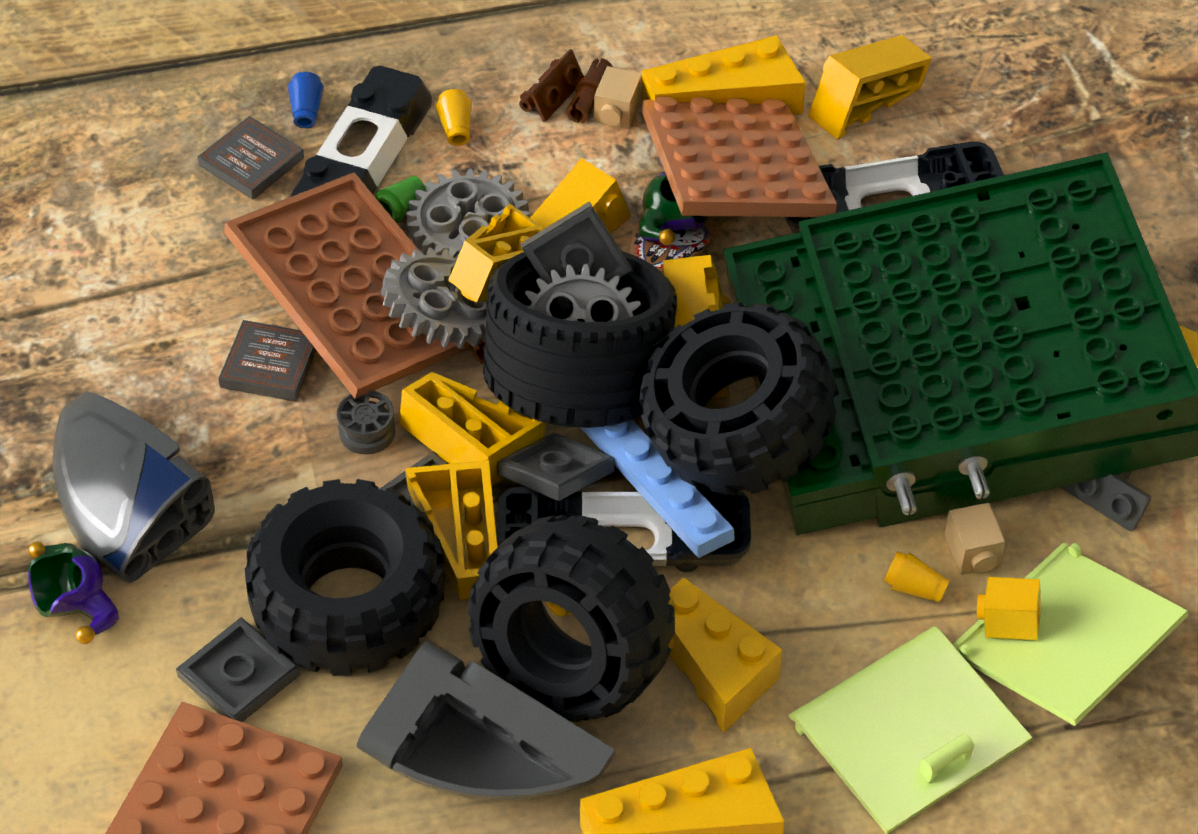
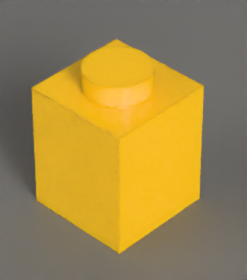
M988 577L986 594H978L977 620L985 621V637L1038 640L1041 616L1040 579Z

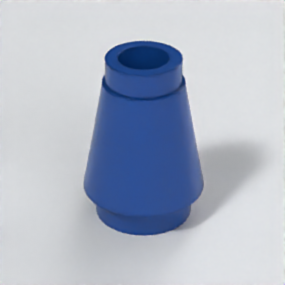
M299 72L292 77L288 84L294 124L299 128H311L316 124L324 85L321 83L318 75L312 72Z

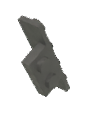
M1132 471L1116 475L1110 474L1107 477L1060 487L1128 531H1133L1137 528L1151 501L1149 494L1127 481Z

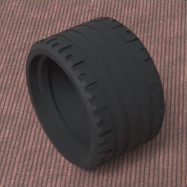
M622 251L631 265L632 271L619 278L616 289L620 291L630 286L632 290L626 297L627 302L640 301L641 305L632 311L633 317L607 322L613 316V306L609 301L599 300L592 305L590 310L591 317L596 322H584V319L570 321L563 319L570 316L573 307L563 312L555 298L549 306L550 313L554 317L544 315L527 307L531 305L532 301L526 296L525 292L529 290L538 294L541 290L536 280L538 278L541 279V277L524 252L510 258L494 271L493 276L489 280L483 367L485 383L488 384L490 391L499 400L514 411L534 420L553 425L578 428L605 427L628 422L641 416L643 408L639 401L643 376L647 373L648 361L655 348H662L667 341L666 335L675 328L677 294L669 279L647 261Z

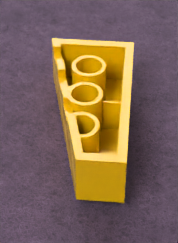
M775 35L641 70V103L643 105L644 100H654L655 102V98L661 96L671 97L677 102L690 103L691 99L696 97L710 99L713 103H727L728 99L741 98L748 101L749 104H763V101L766 99H777L788 105L793 115L803 114L806 82L780 39Z
M752 748L580 799V827L583 834H783L784 820Z

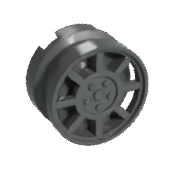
M371 390L366 395L355 399L349 394L338 405L339 437L342 444L348 450L358 454H374L384 450L392 443L395 437L394 409L391 401L385 395ZM371 397L376 398L380 401L377 403L374 401H369V399Z

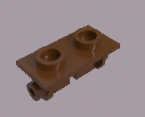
M569 49L562 58L554 59L550 63L548 70L538 79V84H533L528 91H524L521 94L519 105L525 112H530L531 110L538 111L542 121L546 122L574 92L578 81L584 78L572 49Z

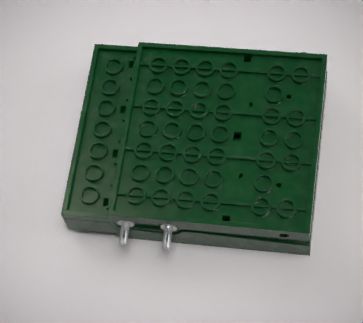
M1108 152L799 221L800 232L723 249L732 302H742L743 305L753 307L755 303L769 305L781 310L782 313H787L792 318L796 317L808 327L812 336L818 340L836 382L838 396L834 397V405L837 412L830 434L826 437L822 436L824 443L821 446V451L812 462L806 460L798 467L799 474L785 483L781 479L796 535L877 518L880 528L947 513L949 510L988 502L992 503L1103 478L1110 474H1121L1198 456V370ZM764 376L753 377L756 390L763 383Z

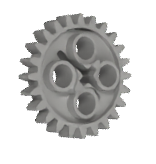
M468 169L466 176L462 177L456 170H453L451 179H447L440 174L438 175L439 184L437 185L426 181V191H415L416 200L409 201V211L406 212L408 236L413 239V244L417 249L422 248L424 255L427 254L428 248H432L437 255H442L443 250L447 249L450 257L456 258L460 253L467 238L483 225L487 227L492 217L496 214L500 216L509 203L530 218L528 201L523 200L522 190L514 191V182L510 181L502 185V175L498 174L493 179H488L487 170H484L477 177L474 176L472 169Z
M428 248L427 254L424 255L418 249H414L412 257L402 253L399 261L393 260L390 268L386 270L381 295L385 296L383 306L391 308L389 317L401 318L400 328L409 326L414 328L412 332L413 337L419 336L422 333L427 335L426 340L428 344H431L435 338L439 339L443 348H447L449 341L454 342L459 349H463L465 341L474 348L478 347L480 339L485 342L488 300L481 302L471 301L461 294L460 289L448 281L459 254L456 258L450 257L449 251L444 249L442 255H437L432 248Z
M568 264L566 276L562 278L552 269L551 278L553 282L547 284L544 280L538 278L536 281L541 291L538 294L529 290L525 292L526 296L532 301L531 305L527 306L528 308L554 317L549 309L551 301L558 296L569 298L573 303V311L569 317L563 320L570 321L584 319V322H596L592 319L590 310L592 305L599 300L609 301L613 306V316L607 322L633 317L632 311L637 309L641 303L640 301L627 302L626 297L632 290L630 286L620 291L616 289L619 276L615 275L608 282L604 281L605 269L602 267L595 276H590L588 264L583 265L580 275H575L572 266Z

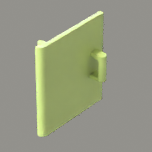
M1062 543L1025 577V579H1040L1041 616L1038 640L986 638L985 621L978 620L953 643V646L974 669L1076 726L1188 617V610L1081 555V548L1078 544L1073 543L1068 546Z
M935 626L917 635L788 715L791 720L796 722V732L799 735L805 734L886 834L892 832L1030 743L1033 738L953 644Z

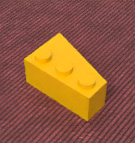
M903 35L829 55L823 66L824 72L808 117L839 140L846 135L845 128L856 121L862 124L868 122L872 117L870 113L878 107L884 105L886 108H890L920 89L932 57Z
M581 158L530 219L545 229L590 201L611 234L631 217V214L617 180Z
M509 203L500 216L496 214L492 217L487 227L483 225L465 240L448 281L460 289L461 294L471 301L481 302L488 300L489 280L493 276L494 271L510 258L524 252L520 243L544 228Z
M711 255L663 260L664 275L674 286L675 293L677 294L675 327L679 324L681 326L686 325L695 319L693 315L708 308L710 312L723 308L722 287ZM729 385L720 390L711 399L730 397Z
M430 372L402 389L399 425L448 464L489 460L491 486L505 478L498 475L497 461L544 438L546 423L534 419L531 420L512 412L511 408L501 400L496 405L477 397V390L434 372Z
M489 460L405 468L409 494L414 504L421 512L425 513L433 524L436 538L440 540L444 567L460 600L469 599L471 587L479 578L477 572L497 548Z
M683 577L670 589L671 592L669 594L671 599L668 604H672L675 609V635L668 646L672 649L670 657L679 670L686 673L695 686V693L701 702H706L717 718V725L724 733L780 679L783 649Z

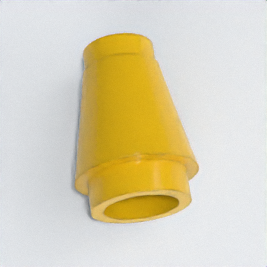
M446 90L438 97V102L435 106L449 144L461 146L470 140L472 101L463 90Z
M899 551L896 552L883 582L892 586L891 590L928 600L932 599L938 603L950 581L912 553L908 552L905 555Z

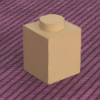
M606 67L594 95V122L630 129L641 102V73Z
M989 502L949 510L945 538L960 574L972 572L985 573L993 568L1001 567L1005 539Z

